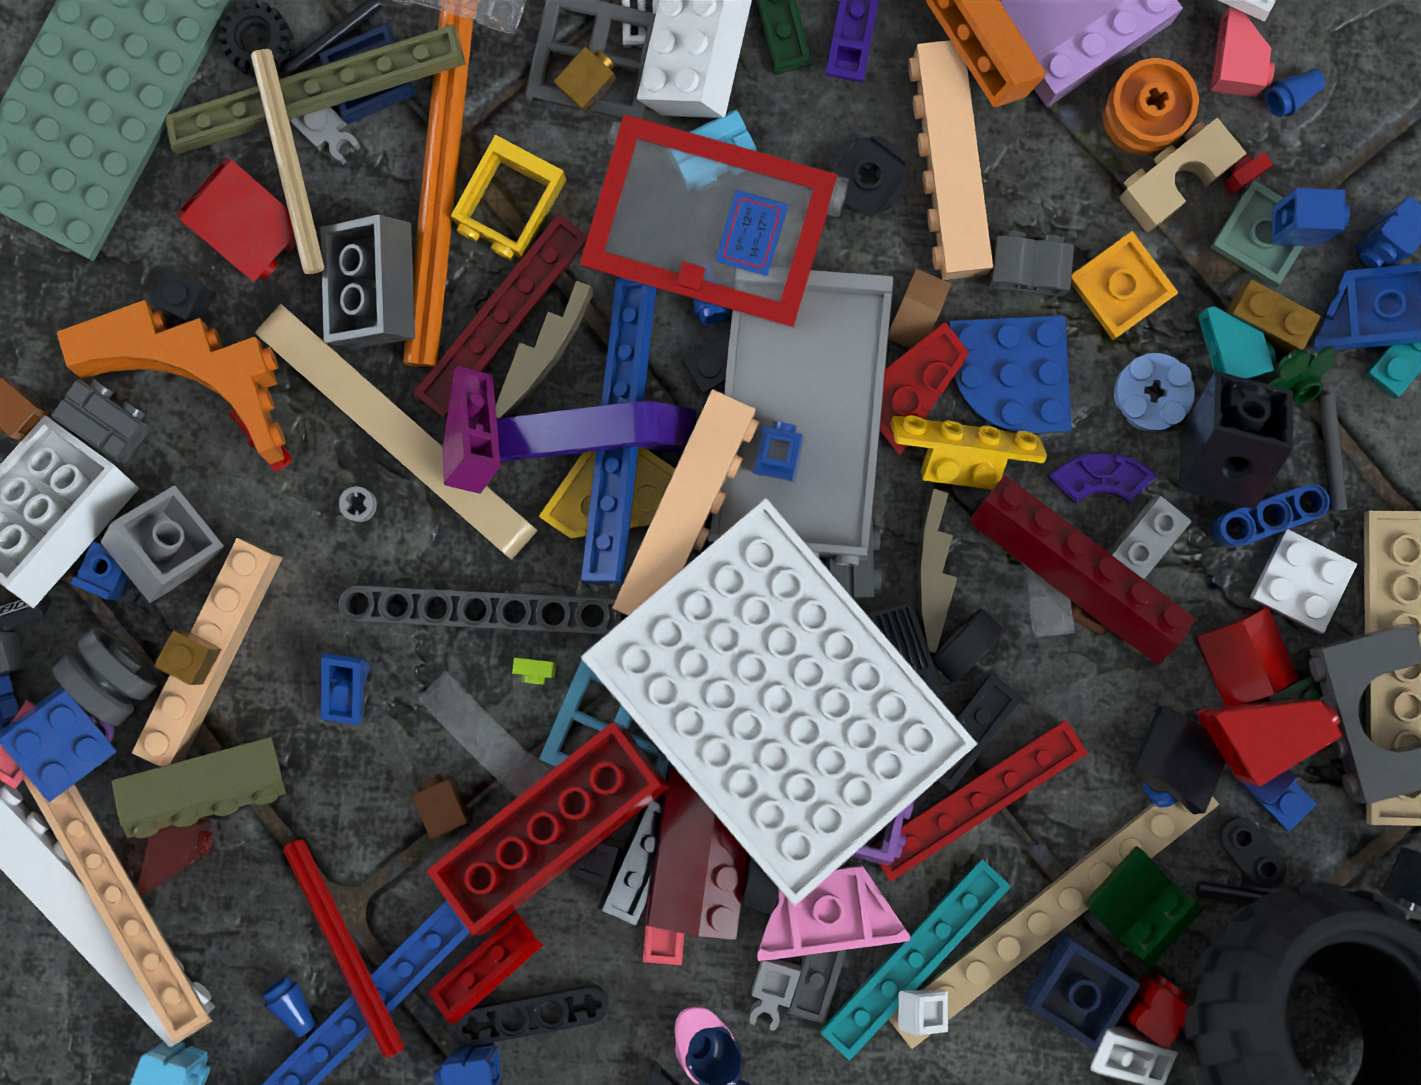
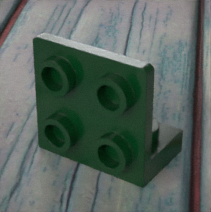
M1138 846L1122 860L1084 902V905L1127 949L1150 968L1204 910L1194 898L1175 885Z

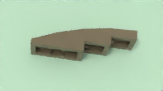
M576 281L563 317L548 312L535 347L519 343L496 403L497 419L510 417L535 392L557 364L577 331L592 298L593 291L591 286Z
M936 489L931 490L928 495L920 531L917 562L918 616L930 653H936L957 581V577L942 573L953 535L938 531L949 493Z

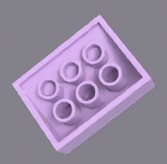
M1178 0L1000 1L1047 74L1034 88L1047 108L1171 25L1183 9Z

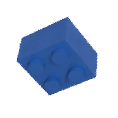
M62 686L0 731V744L49 803L117 752L86 711Z

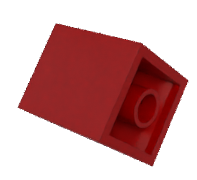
M226 157L175 214L184 224L253 282L258 277L265 280L278 265V262L275 260L277 255L284 248L290 251L296 246L288 209L232 159Z
M1290 698L1205 708L1196 712V715L1236 780L1258 787L1343 736L1336 726L1340 723L1336 712L1328 703L1323 704L1320 700Z

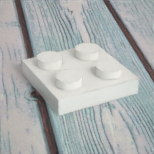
M1287 529L1281 532L1249 599L1317 633H1324L1357 563Z

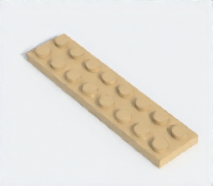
M1421 511L1364 512L1365 634L1400 624H1415L1421 645ZM1421 664L1383 674L1375 678L1365 688L1366 735L1374 744L1385 750H1392L1421 742ZM1421 790L1366 804V824L1421 826Z

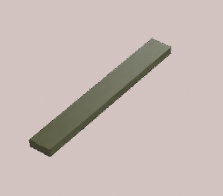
M452 24L281 78L279 82L288 119L290 120L453 69L466 63L458 30ZM258 86L170 113L165 118L170 147L176 155L268 126Z

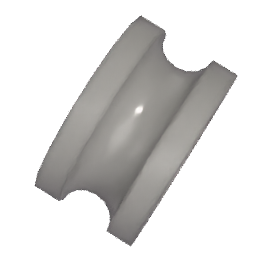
M354 486L342 493L339 499V508L344 517L349 520L364 522L368 521L375 514L377 501L369 490ZM361 494L365 495L366 499L363 504L367 509L363 513L356 511L355 515L350 512L353 507L350 502L351 497L355 495V497L360 498Z

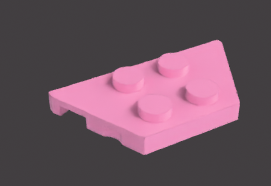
M862 864L839 867L795 906L779 889L775 908L769 916L757 951L758 961L907 942L910 941V935Z

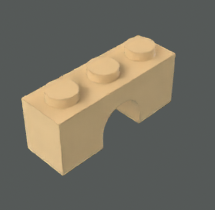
M1218 117L1207 126L1203 121L1199 122L1183 136L1187 142L1177 150L1173 145H1170L1153 159L1157 164L1147 173L1141 168L1124 182L1127 189L1119 199L1146 233H1149L1186 202L1176 188V172L1190 171L1196 174L1207 187L1247 154Z

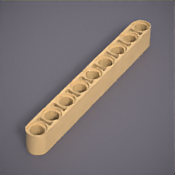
M282 304L255 331L265 343L511 560L537 532L529 522L488 486L484 488L481 494L444 486L443 446Z

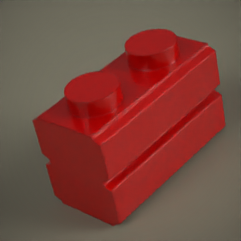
M1160 974L1154 980L1148 975H1141L1137 981L1141 985L1122 1016L1160 1046L1169 1048L1179 1034L1177 1028H1183L1185 1025V1010L1190 1006L1184 1001L1188 994Z

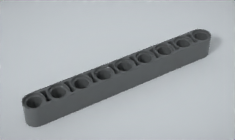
M351 586L344 590L339 599V609L343 616L349 620L369 623L607 635L622 622L623 615L622 612L612 608L616 599ZM363 593L368 598V609L363 614L357 615L352 610L351 603L356 595ZM402 595L408 602V608L404 615L395 617L390 611V604L393 598ZM442 597L447 603L446 614L440 619H434L429 613V604L433 599ZM481 599L486 605V614L481 620L473 621L467 613L468 605L474 600ZM520 601L526 609L525 617L518 623H511L506 617V609L512 602ZM554 603L562 605L565 610L564 620L558 625L547 623L544 615L546 608ZM597 605L604 611V620L601 625L592 628L585 624L583 614L588 607Z

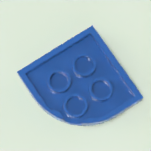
M1065 316L956 320L948 322V326L969 352V355L954 375L953 382L964 403L984 419L986 423L1004 431H1028L1033 434L1069 433L1072 431Z

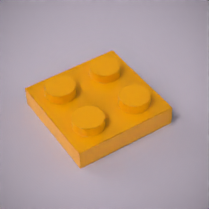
M1133 231L1071 275L1072 286L1112 340L1178 294V291Z

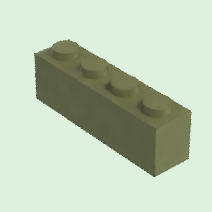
M271 737L111 780L120 825L127 838H147L155 835L162 828L173 825L176 827L190 826L196 823L199 818L212 814L217 816L229 815L236 812L241 806L252 803L257 805L268 804L275 801L278 796L286 794Z

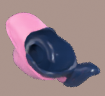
M689 1007L681 1011L675 1025V1053L680 1065L691 1080L701 1085H751L746 1081L740 1080L742 1055L738 1044L725 1024L713 1012L703 1007Z

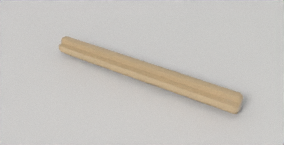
M270 49L255 50L252 52L251 58L302 269L305 274L319 273L324 270V263L274 57Z

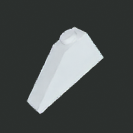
M1119 1025L1107 1030L1091 1069L1097 1073L1144 1085H1164L1178 1052L1170 1047L1163 1048L1141 1031Z

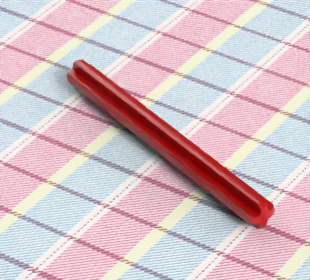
M302 839L292 841L283 848V852L382 1056L390 1058L400 1053L405 1045L305 841Z

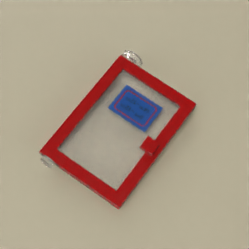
M626 114L623 115L622 122L614 121L608 138V144L614 145V149L580 266L794 328L827 214L839 218L850 179Z

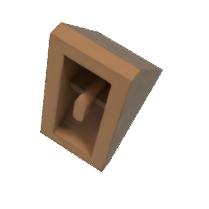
M915 269L889 329L888 341L909 350L930 334L942 310L951 283Z

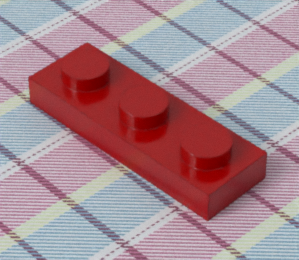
M516 913L428 992L446 1021L455 1024L538 951L543 944L526 919Z

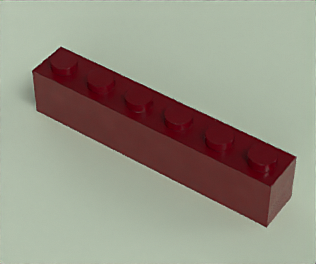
M1006 475L990 491L968 521L1156 665L1181 644L1196 620L1195 617Z

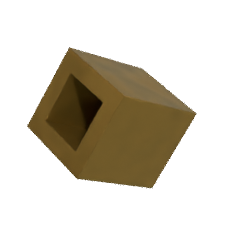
M585 46L554 80V83L587 114L616 82L617 78L611 71L615 64L599 49L593 54Z
M173 630L154 667L188 685H203L222 649L188 631Z

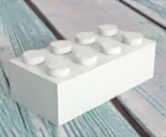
M659 0L637 100L662 116L725 118L752 0Z

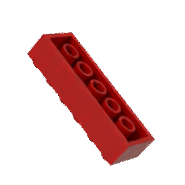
M613 721L426 871L470 934H486L670 786L625 726Z

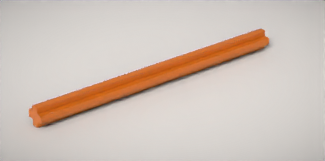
M441 0L438 29L452 24L455 25L458 30L466 64L433 74L413 261L415 339L405 340L403 363L411 367L433 369L438 361L452 227L451 214L454 208L475 0Z

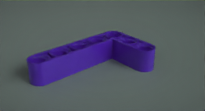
M639 401L497 419L500 461L630 447L667 452L684 451L696 426V410L654 401Z

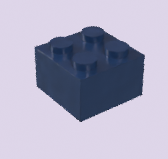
M1063 934L1022 1001L1031 1010L1098 1052L1107 1030L1115 1027L1141 984L1074 939Z

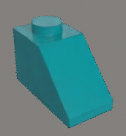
M1215 306L1207 308L1197 315L1214 372L1218 371L1251 380L1274 371L1275 352L1272 344L1269 341L1266 342L1263 332Z

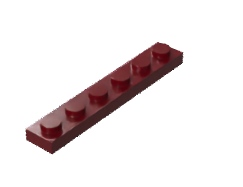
M558 213L413 394L446 419L453 373L456 366L484 372L582 251L588 236Z

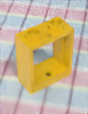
M495 135L451 214V218L458 226L456 231L474 242H477L479 237L492 244L490 249L508 260H511L513 255L522 259L531 247L566 182L564 171ZM500 163L547 187L517 242L471 218Z

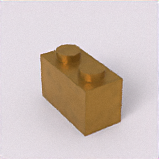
M1252 279L1238 288L1226 313L1263 332L1266 342L1269 341L1275 351L1285 356L1293 350L1305 348L1321 317Z

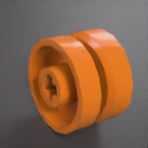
M1157 57L1140 60L1124 71L1105 99L1102 113L1105 131L1116 146L1129 154L1143 157L1160 154L1170 145H1174L1196 118L1199 105L1197 85L1188 71L1174 61Z

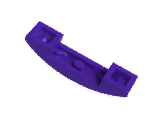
M840 0L825 76L863 83L879 0Z

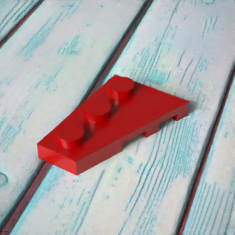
M946 322L885 368L880 431L899 455L902 454L907 445L895 442L890 424L892 416L906 417L914 415L925 420L935 402L969 355L968 350Z

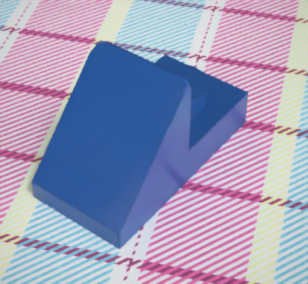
M323 653L321 657L322 720L360 725L363 717L364 684L371 669V665L364 659Z
M1290 770L1284 771L1260 787L1237 781L1286 831L1293 829L1317 805L1295 782L1298 777ZM1231 772L1230 775L1236 780L1235 776Z

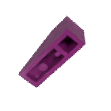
M456 366L454 369L442 450L444 486L481 494L501 467L493 375L461 366Z

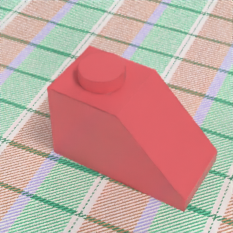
M1231 6L1220 17L1210 91L1256 98L1266 86H1270L1274 76L1275 64L1270 62L1272 48L1246 14Z

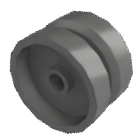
M92 626L78 641L81 654L67 652L53 667V673L65 691L87 711L105 723L120 726L134 711L132 699L145 700L158 686V679L148 665L120 639L100 627Z

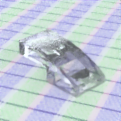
M1021 562L1026 599H1029L1034 638L1075 633L1070 599Z

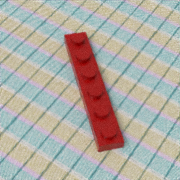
M1062 720L903 823L900 834L906 835L905 845L902 847L900 858L894 857V862L888 866L879 864L889 881L891 882L1088 754L1067 720ZM882 838L869 846L880 849Z

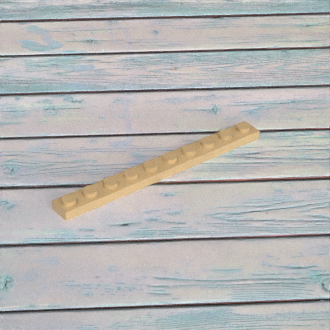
M1212 796L1206 813L1195 815L1179 801L1174 805L1164 808L1150 804L918 990L948 991V1020H950L1088 910L1084 902L1136 846L1141 848L1152 859L1216 808L1219 803ZM898 1009L889 1018V1021L911 1049L931 1035L916 1036L900 1031L898 1027Z

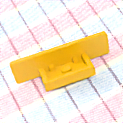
M914 415L906 417L892 416L890 423L897 444L928 448L920 471L923 481L993 489L1000 481L1008 459L1044 463L1047 457L1040 436L1028 431H1004L992 426L975 427L961 425L958 422L949 420L944 422L931 421Z

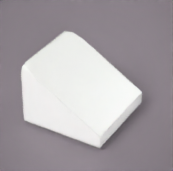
M900 991L898 1003L899 1030L916 1036L948 1032V991Z

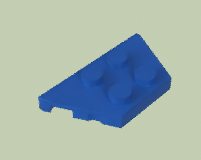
M1421 263L1345 271L1335 299L1332 300L1322 328L1314 340V352H1319L1329 345L1334 350L1420 343Z

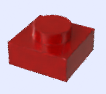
M1265 152L1253 160L1248 154L1229 168L1232 175L1223 185L1232 196L1252 180L1262 175L1273 163Z

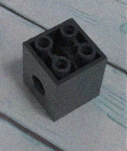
M1215 371L1181 432L1179 490L1256 509L1293 450V390Z

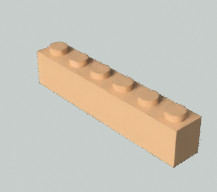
M951 40L917 44L913 58L908 59V71L910 81L917 82L918 95L913 96V110L915 119H921L923 133L918 134V149L920 157L926 156L928 171H923V187L925 194H931L933 209H928L927 216L930 232H936L938 246L932 249L934 269L941 270L942 280L988 275L993 268L967 65Z
M712 389L612 607L613 609L629 616L689 565L688 561L694 549L701 552L710 533V530L704 527L710 513L718 515L727 494L721 492L726 477L734 480L743 458L737 455L743 441L751 443L759 425V421L753 419L756 413L755 408Z
M236 538L190 632L222 650L203 685H188L169 675L132 754L160 767L184 761L283 558L282 556L248 540Z

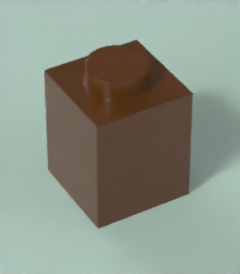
M441 774L419 783L422 791L412 795L430 839L472 820L454 777L443 781Z

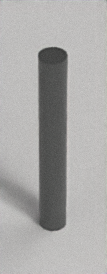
M1334 394L1319 396L1331 512L1347 510L1336 400Z

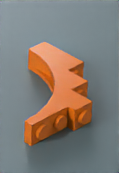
M146 300L57 331L66 366L81 379L110 371L142 369L168 372L196 381L222 396L233 406L247 426L257 452L269 464L285 459L281 445L286 444L279 423H273L270 410L275 409L268 390V387L277 384L273 370L278 369V363L271 347L265 348L256 337L223 347L217 330L215 328L210 330L200 318L169 329L163 312L161 310L156 311Z

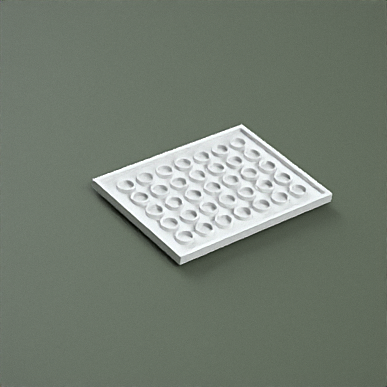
M766 498L581 657L794 906L977 745L975 740Z

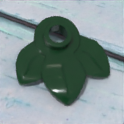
M1331 345L1326 346L1311 356L1304 349L1289 352L1279 363V377L1271 381L1269 385L1293 390V401L1298 405L1311 402L1323 389L1321 376L1333 366L1335 360L1334 348Z

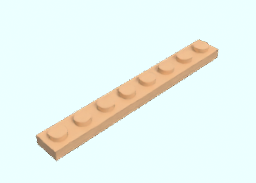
M25 775L23 780L171 1041L177 1044L212 1021L76 783L49 803Z

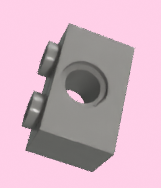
M1162 496L1150 499L1108 550V553L1145 579L1191 523V520Z

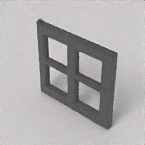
M545 0L524 94L526 100L530 101L534 98L580 109L559 88L543 84L550 52L576 57L583 49L553 41L561 8L596 17L589 50L593 54L598 49L603 53L605 52L612 20L647 28L640 61L604 53L615 64V67L637 72L631 103L626 104L600 98L589 110L590 112L620 119L623 118L624 114L644 119L646 105L637 100V94L656 14L599 0Z

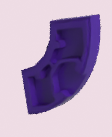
M1099 453L1074 458L1054 469L1046 477L1073 503H1077L1087 495L1106 493L1116 495L1129 504L1158 475L1152 469L1133 458L1119 454Z

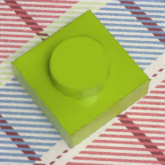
M514 658L512 673L522 674L521 682L544 685L545 677L555 678L556 662Z

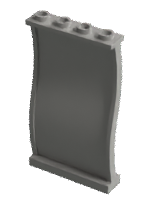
M770 267L767 277L737 268L736 290L780 302L790 269ZM811 270L794 328L733 311L724 395L755 408L756 413L753 419L759 421V425L751 443L743 441L737 455L742 457L743 460L734 480L726 477L721 488V492L727 495L718 515L712 514L710 534H708L710 546L766 498L818 559L819 557L835 558L836 565L850 567L859 566V561H868L885 364L893 297V276ZM774 421L796 425V433L803 434L804 436L795 483L768 476H759L753 473L763 426L772 428ZM772 439L768 458L786 461L790 442Z

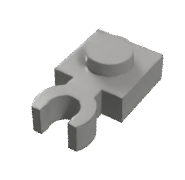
M331 107L290 120L293 126L319 151L329 144L331 155L340 164L344 165L347 162L339 153V149L343 144H351L357 151L361 148L352 134L340 132L347 124Z
M780 959L760 962L751 990V996L760 1000L756 1001L750 1008V1024L755 1025L759 1014L768 1013L771 1015L769 1022L770 1030L774 1031L778 1027L780 1021L778 1004L790 1007L801 973L800 965Z

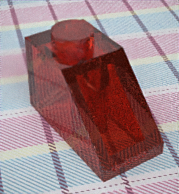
M199 819L196 823L186 827H176L173 825L159 829L155 835L150 836L137 888L138 893L147 894L158 889L203 860V856L209 854L213 843V832H209L211 821Z

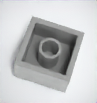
M175 485L111 522L101 540V544L149 603H152L212 565L224 547Z

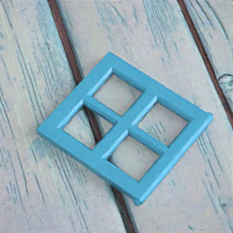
M583 659L580 662L539 760L555 767L570 756L560 752L573 720L598 731H602L609 725L578 711L590 680L592 679L603 684ZM621 705L614 722L624 725L628 730L633 717ZM631 734L642 750L658 756L654 766L665 780L668 767L672 765L670 760H661L653 742Z

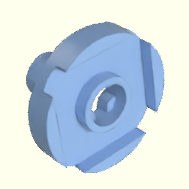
M1149 353L1132 360L1119 373L1114 386V399L1118 410L1121 409L1122 414L1132 426L1144 431H1162L1181 422L1190 411L1194 401V383L1189 367L1180 363L1174 357L1162 353ZM1153 382L1158 383L1159 388L1164 391V396L1159 397L1156 403L1151 402V396L1144 392L1145 387H1151Z

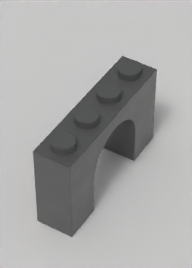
M1400 624L1310 649L1312 658L1309 659V668L1314 680L1320 683L1323 694L1320 701L1323 704L1328 703L1340 720V723L1336 726L1343 736L1331 744L1335 755L1342 759L1346 773L1342 775V782L1348 796L1353 797L1354 802L1371 804L1421 790V742L1392 750H1385L1374 744L1367 737L1361 727L1358 713L1362 693L1375 678L1389 672L1421 664V645L1415 624Z

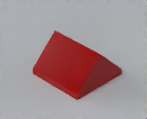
M1268 607L1195 636L1224 706L1245 704L1275 695L1299 679Z

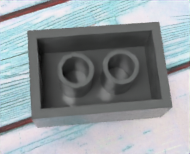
M379 214L320 227L321 255L324 263V270L322 271L324 343L358 349L415 339L411 223Z

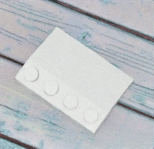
M46 415L0 464V583L32 608L42 600L92 541L139 490V487L115 465Z

